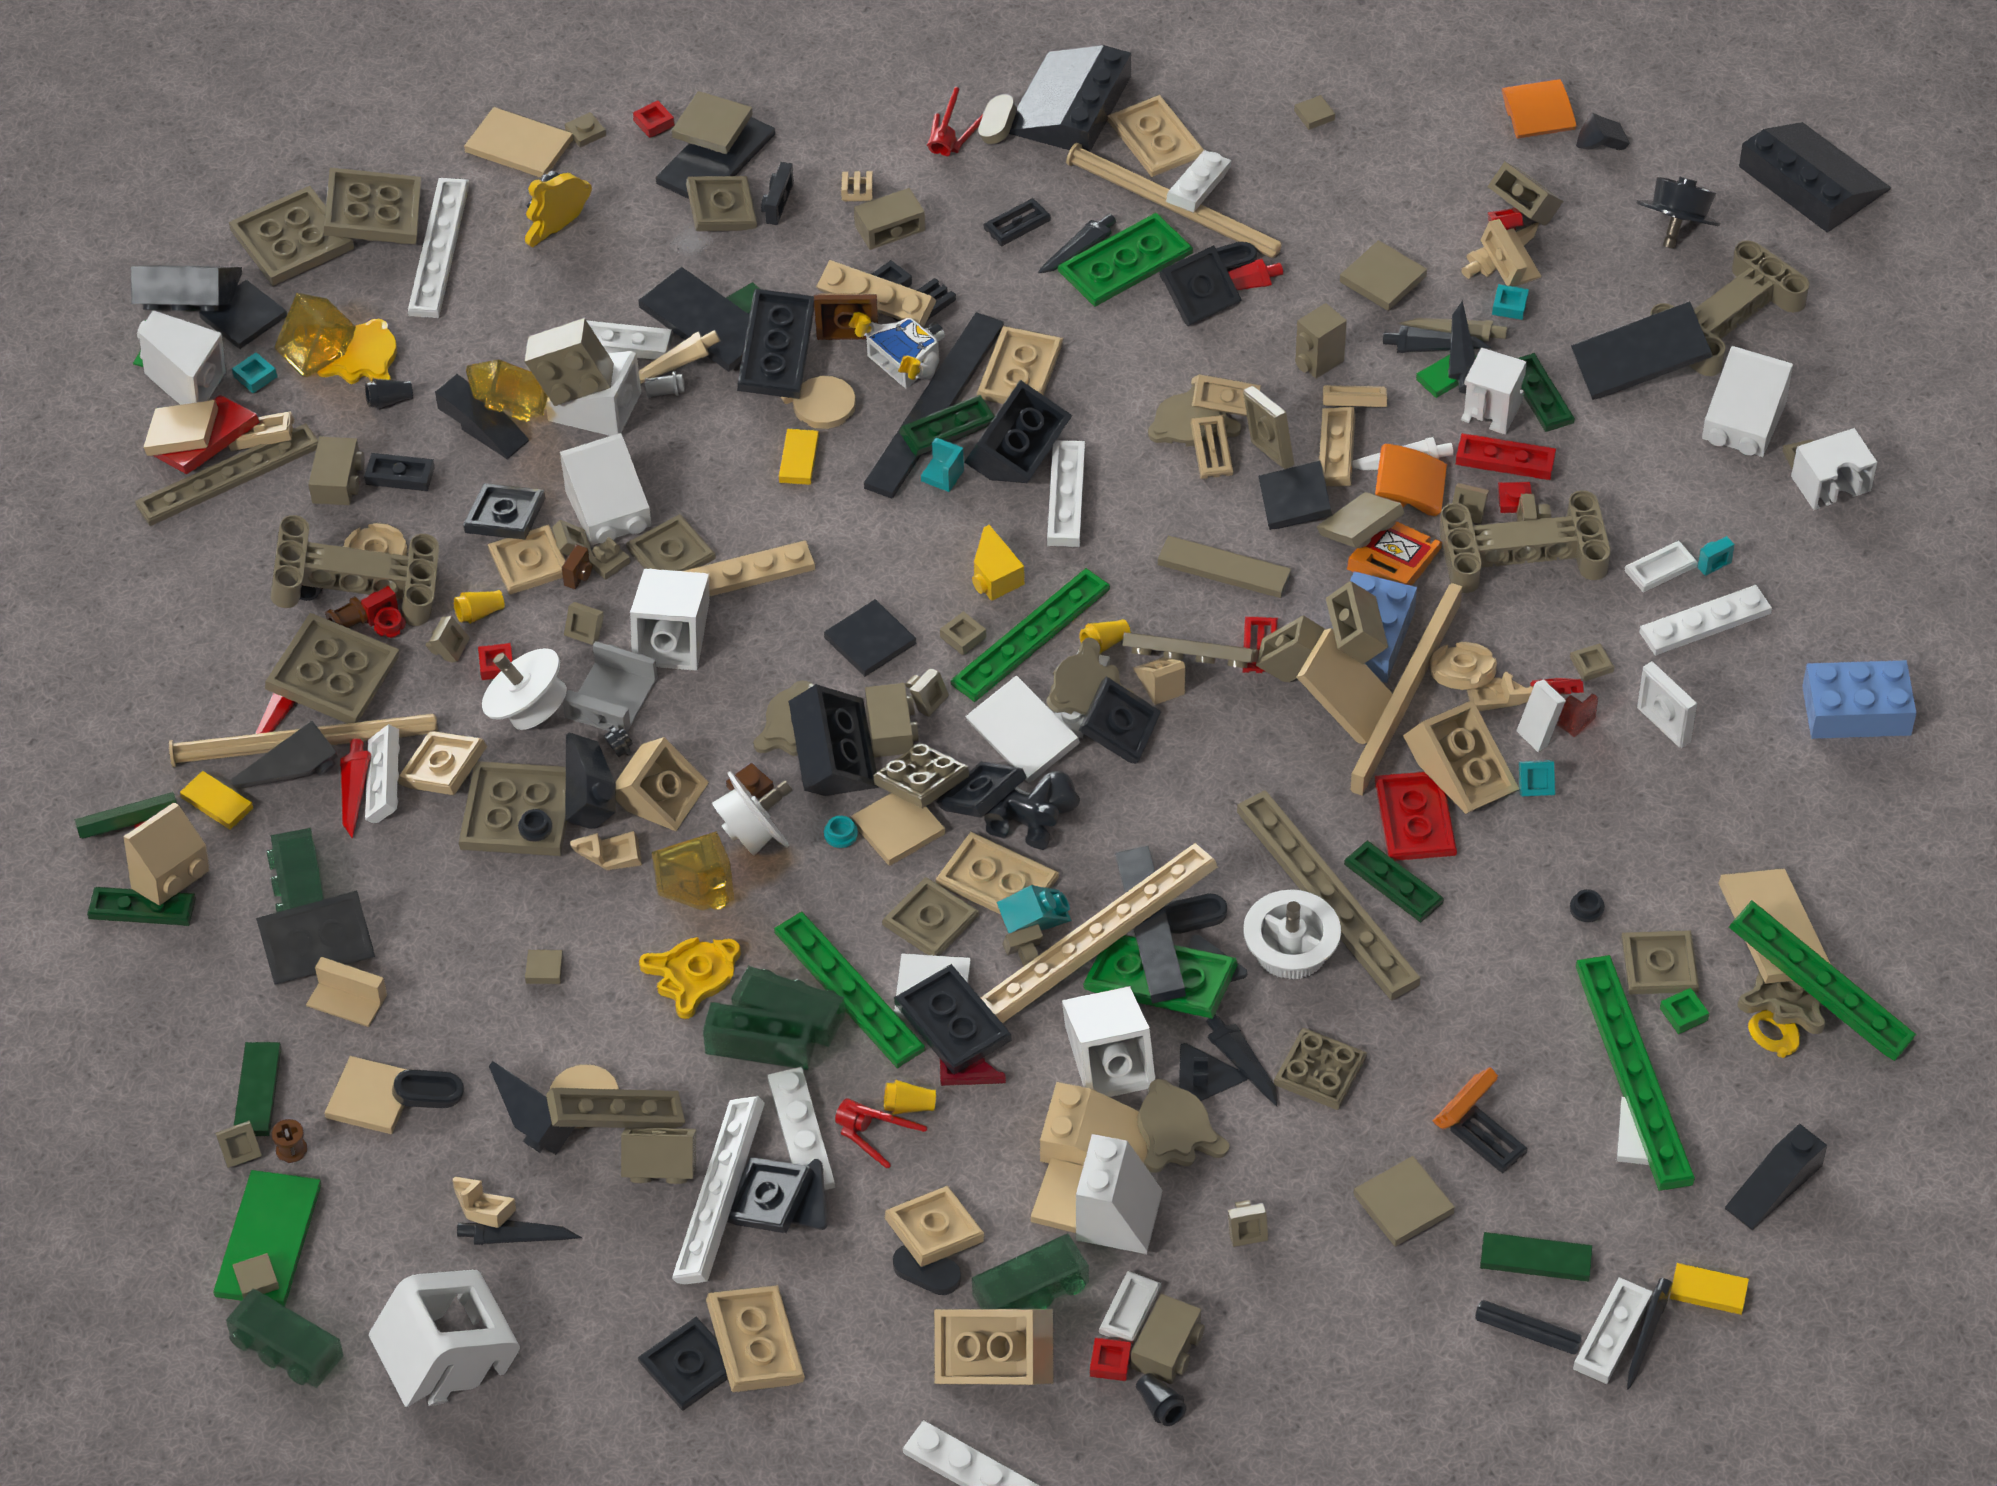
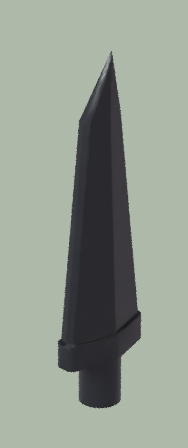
M1109 213L1100 221L1090 220L1037 273L1055 271L1058 269V265L1112 234L1110 227L1116 224L1115 217Z
M1462 300L1452 314L1448 377L1458 380L1459 392L1466 394L1467 385H1464V382L1476 358Z
M1401 325L1399 333H1383V344L1397 345V353L1450 350L1451 333ZM1471 336L1473 349L1491 348L1478 338Z
M1217 1014L1214 1015L1213 1019L1208 1018L1206 1023L1213 1031L1208 1035L1210 1042L1277 1107L1276 1086L1243 1037L1239 1027L1236 1024L1225 1025Z
M506 1220L499 1228L480 1223L457 1224V1237H473L474 1245L582 1238L563 1226Z
M1660 1278L1652 1294L1647 1316L1628 1371L1627 1390L1632 1386L1638 1374L1661 1314L1664 1312L1668 1302V1296L1673 1285L1668 1279Z

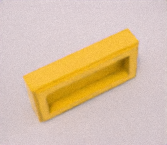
M787 429L779 472V483L811 485L819 431Z
M204 771L198 774L180 791L183 800L229 830L253 809L252 802Z
M1677 1263L1669 1299L1742 1315L1749 1279Z

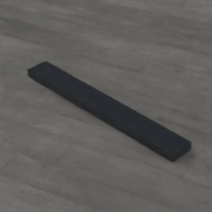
M978 312L974 314L901 426L951 407L956 403L1000 335L1004 321ZM901 427L864 481V489L891 499L894 498L921 456L915 457L899 433Z

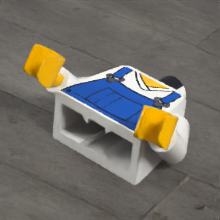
M854 313L849 326L856 328L855 334L858 337H867L868 357L905 389L911 386L918 378L928 380L934 376L939 364L938 341L945 337L942 327L937 322H933L926 328H923L912 318H906L897 323L880 325L871 322L870 318L863 313Z

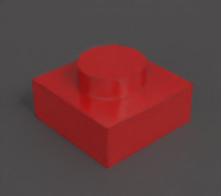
M658 100L633 112V121L649 138L675 126L674 117Z
M1516 208L1487 212L1488 221L1500 219L1506 230L1513 228L1516 230V226L1523 225L1522 213Z
M1530 482L1498 483L1500 513H1517L1521 494H1532Z
M390 586L373 592L361 600V604L367 613V623L370 627L375 625L374 619L380 609L393 607L398 610L396 594Z
M511 643L478 647L481 680L494 679L501 672L493 662L498 654L504 653L510 662H513Z
M1095 1338L1090 1364V1377L1126 1381L1131 1355V1342Z

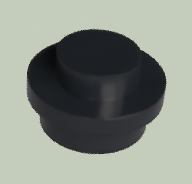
M613 725L609 727L610 731L604 737L611 748L614 749L616 755L620 757L625 753L627 756L631 754L629 746L633 742L624 728L621 727L616 730Z
M540 809L528 810L519 820V833L528 841H541L552 832L551 818Z
M1581 890L1571 899L1570 912L1579 921L1594 922L1600 919L1604 913V901L1594 890Z

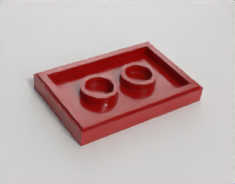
M219 395L213 399L218 406V412L206 448L153 456L187 475L260 422L256 413Z
M1426 772L1375 776L1374 781L1386 848L1390 858L1394 861L1457 855L1446 793Z

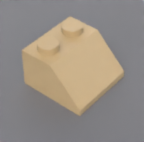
M665 737L641 744L615 782L616 801L629 813L677 831L709 782Z
M172 803L124 836L131 889L158 905H161L209 872L206 844L183 810L176 803Z

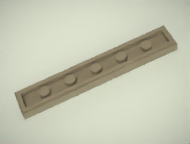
M305 423L293 429V432H291L292 440L254 446L135 501V505L148 525L152 526L315 451L318 439Z

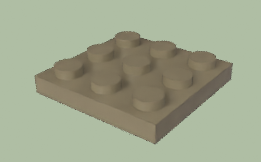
M330 167L324 235L416 245L421 177Z
M307 186L229 222L230 231L272 286L354 249L351 238L324 235L326 206L311 186Z
M309 613L266 679L265 689L347 724L356 723L360 720L399 658V649Z
M477 761L473 768L459 838L460 850L561 856L567 825L565 821L566 767ZM540 809L551 818L552 832L547 838L533 842L524 839L520 835L518 823L522 815L528 810Z

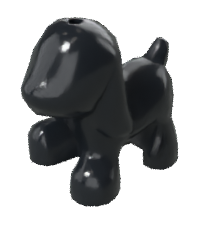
M1052 771L1039 781L1032 792H1026L1016 787L984 815L986 832L989 835L1005 839L1010 831L1009 821L1014 819L1028 827L1025 839L1027 845L1040 850L1046 849L1049 844L1050 833L1044 825L1055 826L1058 822L1059 814L1074 810L1080 803V797L1075 792L1073 781L1068 774L1062 771Z

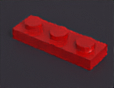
M1461 433L1455 465L1550 480L1556 448Z

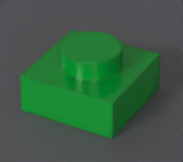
M1691 988L1668 997L1660 1003V1010L1678 1034L1703 1024L1709 1019L1708 1010Z

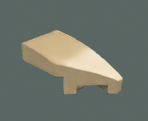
M1505 672L1502 679L1494 678L1484 686L1476 689H1467L1470 701H1474L1478 711L1526 703L1530 698L1533 687L1525 688L1512 680L1513 675Z
M634 831L601 840L598 833L570 841L571 847L575 852L606 870L642 865L639 842Z
M461 1177L453 1178L455 1193L467 1219L499 1228L516 1211L514 1198L483 1193L482 1181Z

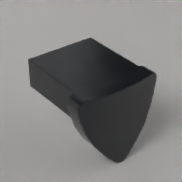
M1591 113L1580 130L1576 146L1577 148L1589 150L1604 145L1619 151L1626 149L1630 142L1619 122Z

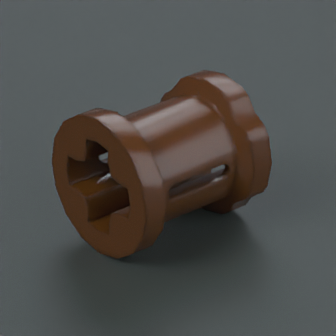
M355 596L350 598L349 603L334 611L329 609L325 612L327 620L347 628L358 623L365 624L368 621L364 607Z
M285 1119L273 1127L271 1134L273 1142L277 1145V1157L287 1163L301 1160L307 1152V1143L303 1139L304 1130L302 1125L296 1120ZM285 1129H288L289 1136L287 1137L285 1135ZM294 1147L295 1155H292L290 1148Z

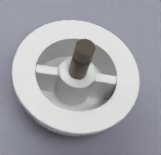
M1281 890L1262 897L1250 908L1244 921V938L1249 950L1259 961L1258 963L1263 966V969L1273 974V976L1276 975L1277 977H1284L1289 980L1291 978L1301 979L1317 972L1322 967V964L1335 952L1341 937V925L1334 909L1322 898L1301 890Z

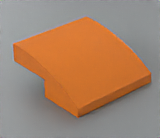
M1561 79L1502 88L1508 116H1511L1517 139L1576 129L1577 125L1572 107Z
M1385 443L1381 446L1375 495L1401 503L1402 507L1410 504L1429 516H1437L1442 511L1447 464L1426 453Z

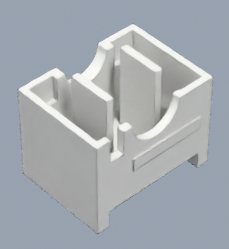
M1481 348L1464 382L1467 388L1465 409L1461 421L1469 423L1472 417L1483 421L1484 418L1492 419L1489 430L1506 435L1522 403L1523 390L1520 389L1525 376L1526 361Z
M1855 428L1797 446L1791 477L1813 510L1820 508L1818 505L1819 498H1822L1826 506L1831 505L1830 499L1835 503L1839 491L1848 492L1853 497L1870 492L1877 461Z

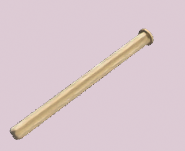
M1075 143L1067 155L1066 163L1069 166L1074 164L1237 242H1248L1254 245L1258 252L1266 256L1275 258L1280 253L1282 246L1280 241L1201 204L1194 212L1167 203L1166 199L1169 189L1082 149V145L1079 143Z
M434 714L321 726L318 729L330 745L350 743L352 739H361L363 742L368 741L388 724L399 729V737L428 734L430 731L437 732L438 726L436 716ZM299 729L174 743L173 740H169L172 767H176V763L268 753Z

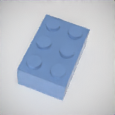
M1354 571L1350 581L1376 596L1388 643L1387 649L1365 664L1381 682L1387 683L1415 612L1417 587Z
M1907 660L1808 663L1806 665L1802 687L1811 739L1912 735L1916 708Z

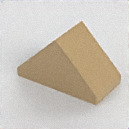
M1162 657L1133 667L1154 705L1185 694V665L1183 661Z

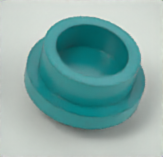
M839 815L831 818L824 828L826 842L836 848L848 847L858 837L856 824L847 816Z

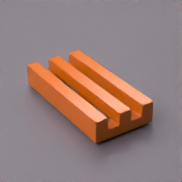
M1491 1067L1474 1075L1432 1121L1442 1129L1458 1123L1495 1083L1498 1075Z

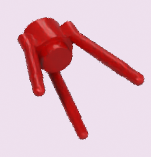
M955 87L940 127V114L936 113L934 115L931 135L927 143L929 150L934 154L941 153V155L948 157L951 152L958 153L962 144L980 125L983 114L958 140L955 130L948 126L959 94V87Z
M849 1098L842 1101L835 1116V1122L843 1126L841 1135L853 1140L885 1168H890L891 1164L856 1132L859 1130L864 1132L869 1127L872 1118L922 1132L927 1131V1126L868 1108Z

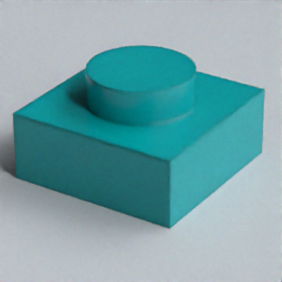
M1498 284L1492 315L1523 320L1529 289Z
M257 352L232 368L233 377L252 393H255L277 378L276 368Z
M1728 536L1718 541L1707 543L1700 549L1698 569L1707 576L1731 564L1735 544Z
M1553 760L1519 762L1520 796L1555 795V768Z

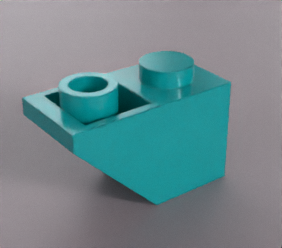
M1030 885L996 902L1008 933L1039 924L1040 930L1043 931L1072 921L1068 913L1070 910L1069 902L1066 896L1057 889Z

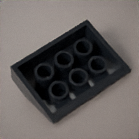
M1105 45L1048 52L1017 107L1009 134L1069 151L1075 143H1079L1082 145V149L1090 152L1108 120V115L1112 113L1131 78V52Z
M1803 122L1763 129L1742 143L1739 167L1827 233L1891 190L1889 185Z

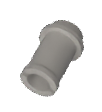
M676 371L672 372V375L645 378L648 398L668 394L679 396V393L685 392L683 374H676Z

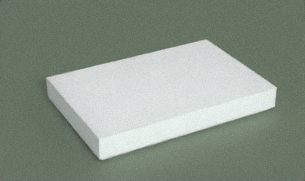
M1017 675L965 716L967 721L1011 766L1023 768L1027 776L1025 780L1028 783L1040 776L1080 743L1078 737Z

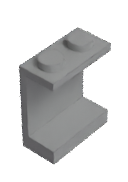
M595 641L593 644L595 663L578 693L571 690L566 692L563 700L565 718L610 731L609 727L612 725L616 730L623 727L627 733L658 678L656 659L650 658L645 654H636L620 649L615 645H606Z

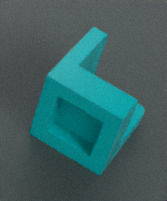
M935 438L932 442L933 458L921 474V482L950 492L964 472L963 447Z

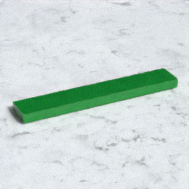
M1085 568L953 677L951 685L973 702H976L1110 590V585Z
M1753 900L1747 904L1728 927L1890 1059L1895 1061L1917 1035Z
M802 911L774 928V933L897 1069L925 1051V1045Z

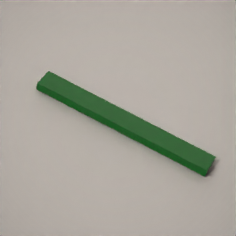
M1611 956L1577 960L1576 969L1623 1097L1627 1101L1658 1190L1663 1191L1693 1186L1694 1174Z

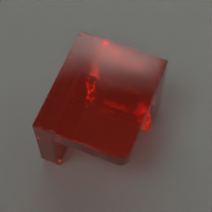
M1593 693L1583 702L1569 695L1565 699L1566 701L1556 725L1573 737L1577 736L1596 718L1598 696Z

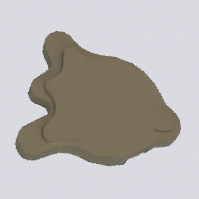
M1193 385L1189 391L1173 395L1159 405L1154 422L1148 428V437L1155 443L1167 442L1172 444V441L1186 443V447L1195 446L1191 428L1192 418L1223 415L1228 437L1238 436L1241 432V424L1236 420L1228 418L1224 412L1192 407L1195 385ZM1211 424L1214 438L1218 436L1216 424ZM1200 425L1202 441L1205 443L1204 425Z
M1086 638L1080 644L1078 654L1067 657L1054 670V683L1047 697V705L1052 711L1072 714L1075 711L1086 715L1101 681L1106 676L1121 685L1118 668L1114 665L1103 666L1099 663L1100 645L1095 639Z
M804 680L797 681L790 688L772 698L766 711V726L762 733L753 741L754 749L757 752L767 753L779 748L792 756L798 755L788 701L812 687V683Z
M1759 971L1754 989L1742 994L1738 1000L1737 1005L1741 1011L1755 1013L1769 1010L1773 1013V1020L1778 1024L1797 1023L1812 1034L1822 1033L1825 1027V1020L1819 1010L1822 1004L1794 981L1765 984Z
M1156 1079L1150 1083L1137 1120L1140 1133L1147 1144V1156L1144 1165L1150 1172H1160L1170 1162L1182 1166H1191L1196 1158L1194 1152L1196 1150L1214 1158H1222L1227 1154L1229 1143L1213 1130L1207 1110L1195 1095L1175 1087L1163 1079Z

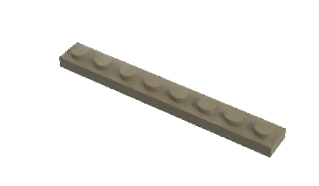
M1266 790L1237 804L1239 816L1301 891H1306L1322 898L1334 909L1341 925L1340 939L1391 1001L1420 986V976Z

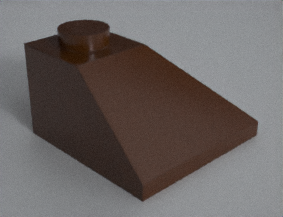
M816 293L814 295L817 340L867 339L866 336L858 337L855 334L856 328L849 326L856 312L867 315L871 322L878 324L877 294Z

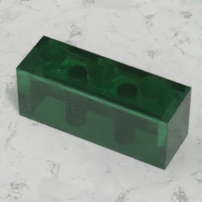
M311 828L270 835L273 849L266 850L270 870L276 869L277 876L271 877L274 896H281L282 901L275 904L276 912L324 900Z
M749 965L731 997L734 1016L827 1047L830 1046L845 1017L844 997L839 996L834 991L821 990L809 986L801 980H791L776 975L768 969H758Z
M715 1002L710 1003L703 1028L705 1054L791 1068L802 1067L803 1070L809 1069L816 1042L814 1018Z
M1067 1233L972 1277V1295L981 1309H1045L1057 1297L1066 1293L1071 1296L1082 1291L1086 1284L1089 1283V1265Z
M254 1288L226 1319L230 1334L229 1339L237 1348L246 1351L248 1348L258 1353L261 1361L267 1366L275 1368L278 1365L287 1370L288 1376L299 1385H304L307 1382L317 1388L344 1356L339 1338Z

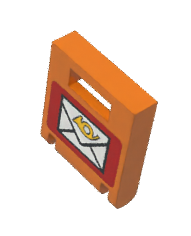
M1396 521L1395 525L1390 529L1380 531L1371 537L1369 544L1356 548L1348 559L1347 570L1412 586L1440 551L1442 542L1435 539L1430 544V536ZM1371 558L1397 569L1394 574L1372 564Z

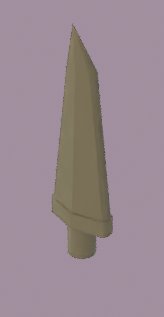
M1415 318L1398 324L1451 333L1452 319ZM1467 320L1470 336L1488 342L1490 338L1506 339L1508 327L1493 325V321Z

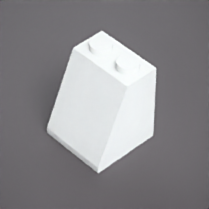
M152 311L148 319L141 322L137 337L140 339V358L143 360L144 373L180 405L208 401L226 373L222 334L156 311Z
M1732 346L1705 418L1702 439L1708 440L1715 446L1725 445L1738 449L1745 455L1763 457L1787 402L1793 364Z
M637 352L608 353L614 362L611 388L557 406H554L548 396L545 395L543 407L547 409L548 421L609 436L621 433L641 394Z
M621 433L560 452L565 492L582 528L585 530L591 546L598 543L602 544L608 537L614 540L629 533L639 534L646 528L651 527L649 505Z
M644 569L630 611L631 648L633 653L645 654L650 658L656 659V667L697 670L709 607V574Z
M1130 986L1062 1000L1065 1028L1083 1087L1091 1088L1108 1097L1148 1089L1150 1083L1155 1080L1150 1029Z
M1092 1134L1076 1192V1240L1147 1254L1162 1196V1189L1128 1141Z

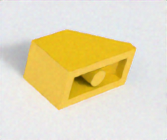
M987 525L983 528L975 555L972 582L978 593H985L993 601L1025 585L1024 565L994 529Z

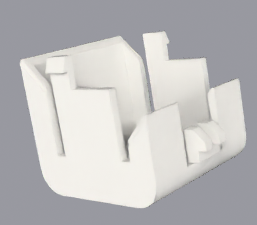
M478 1270L416 1274L405 1278L397 1285L369 1332V1337L405 1407H409L429 1395L432 1391L433 1393L427 1401L429 1406L446 1403L451 1391L469 1390L478 1387L492 1364L499 1375H504L520 1349L513 1332ZM456 1294H458L457 1298L464 1307L473 1326L478 1324L482 1318L484 1326H487V1329L440 1332L433 1321L444 1316Z

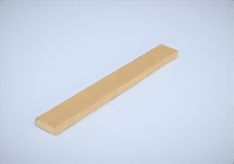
M1451 583L1442 597L1352 772L1351 791L1353 793L1363 796L1430 665L1433 653L1438 650L1460 607L1462 586Z
M1194 843L986 993L981 999L996 1017L1004 1023L1218 868L1215 859Z

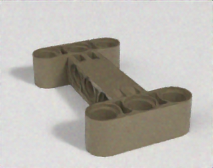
M1741 241L1735 246L1732 272L1736 278L1694 309L1711 350L1712 357L1689 366L1704 376H1715L1722 371L1726 347L1721 339L1738 327L1737 323L1739 325L1759 311L1757 308L1761 309L1772 301L1783 310L1794 313L1803 310L1806 306L1810 284L1808 279L1754 241ZM1659 303L1653 306L1650 316L1675 306Z
M1580 490L1571 494L1566 517L1473 526L1470 512L1462 504H1447L1441 511L1439 534L1450 583L1462 586V593L1475 591L1480 585L1481 568L1493 567V564L1495 566L1523 564L1525 561L1527 563L1557 560V557H1559V560L1576 558L1581 575L1589 580L1602 579L1608 573L1610 546L1598 499L1592 492Z
M289 515L281 520L270 593L271 600L275 605L281 608H291L297 605L300 600L302 585L367 595L390 586L396 594V599H402L401 617L405 618L408 625L420 626L429 620L434 601L439 543L432 535H415L410 541L408 555L404 556L308 542L309 524L303 517Z

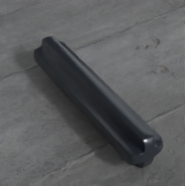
M1481 1300L1476 1310L1475 1319L1477 1321L1561 1351L1576 1354L1581 1346L1582 1335L1489 1301Z

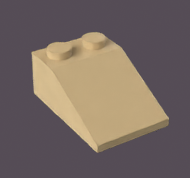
M1473 700L1427 719L1403 735L1418 765L1465 814L1519 790Z
M1056 1082L1040 1138V1162L1049 1163L1050 1159L1054 1158L1084 1166L1091 1136L1095 1134L1128 1141L1144 1163L1147 1156V1144L1137 1124L1139 1111L1091 1088Z
M1053 1309L934 1310L935 1384H1053Z

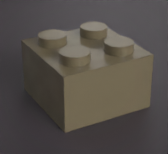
M585 318L528 337L524 362L554 406L611 388L614 362Z

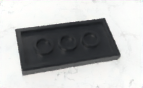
M751 117L727 154L689 143L656 176V184L689 199L686 186L688 177L736 176L775 135V128Z
M682 266L638 300L640 309L668 329H672V332L684 340H687L698 331L703 337L715 330L720 338V342L707 348L709 353L707 357L728 372L742 362L750 315Z
M754 289L737 391L800 399L815 311L814 296Z
M1690 301L1571 345L1592 400L1606 397L1712 357L1711 350Z

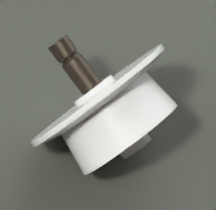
M545 648L537 649L520 656L513 662H510L504 653H500L494 658L493 662L501 672L491 682L482 700L483 712L489 718L497 720L509 718L516 729L525 730L539 725L559 708L566 696L567 687L557 677L560 668V658L555 651Z
M731 771L728 772V776L735 789L712 802L717 812L725 821L721 825L733 841L739 839L753 856L772 837L787 848L789 846L788 842L772 822L771 816L767 811L781 801L783 796L786 797L793 791L791 786L784 780L777 788H774L758 800L750 794Z

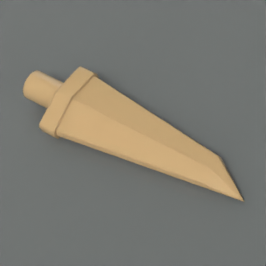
M1539 223L1516 232L1523 245L1534 238ZM1485 247L1467 254L1470 264L1462 268V274L1468 279L1478 272L1488 277L1497 268Z
M714 330L703 337L698 331L639 370L640 384L645 382V378L658 377L709 355L707 348L720 342L716 331Z

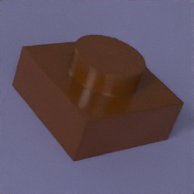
M576 544L562 565L564 586L576 590L581 580H588L592 571L588 548Z
M752 763L735 774L750 794L757 799L774 788L773 781ZM729 778L726 780V787L732 791L735 788Z

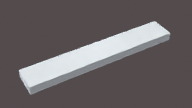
M438 179L408 307V316L439 318L469 189V180Z
M759 1096L735 1099L729 1102L672 1277L676 1283L685 1285L708 1282L765 1104Z

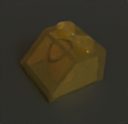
M296 293L274 348L302 377L308 378L345 355L354 337L356 326L327 298Z
M499 359L467 365L466 374L474 399L485 402L486 408L495 411L506 410L512 412L511 416L522 421H530L532 417L544 415L548 396L531 371Z
M717 831L652 852L656 890L659 896L702 911L709 908L721 909L730 901H734L731 863Z

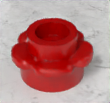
M385 607L380 609L375 616L374 630L379 636L386 635L388 638L398 636L400 630L405 628L406 621L404 617H401V613L396 608Z

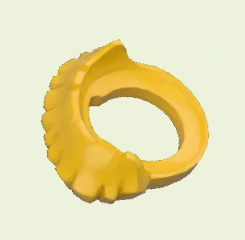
M1762 1010L1753 1015L1749 1020L1748 1029L1752 1038L1764 1049L1777 1052V1056L1781 1058L1786 1057V1055H1792V1053L1798 1050L1800 1033L1796 1023L1778 1024L1773 1020V1013L1769 1010ZM1759 1021H1768L1776 1025L1781 1030L1783 1038L1781 1040H1772L1765 1036L1759 1028Z

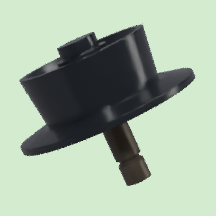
M1679 176L1678 181L1657 177L1653 201L1637 200L1636 204L1671 216L1666 231L1667 236L1664 238L1662 246L1674 249L1683 220L1720 226L1721 223L1707 216L1716 192L1697 187V181Z

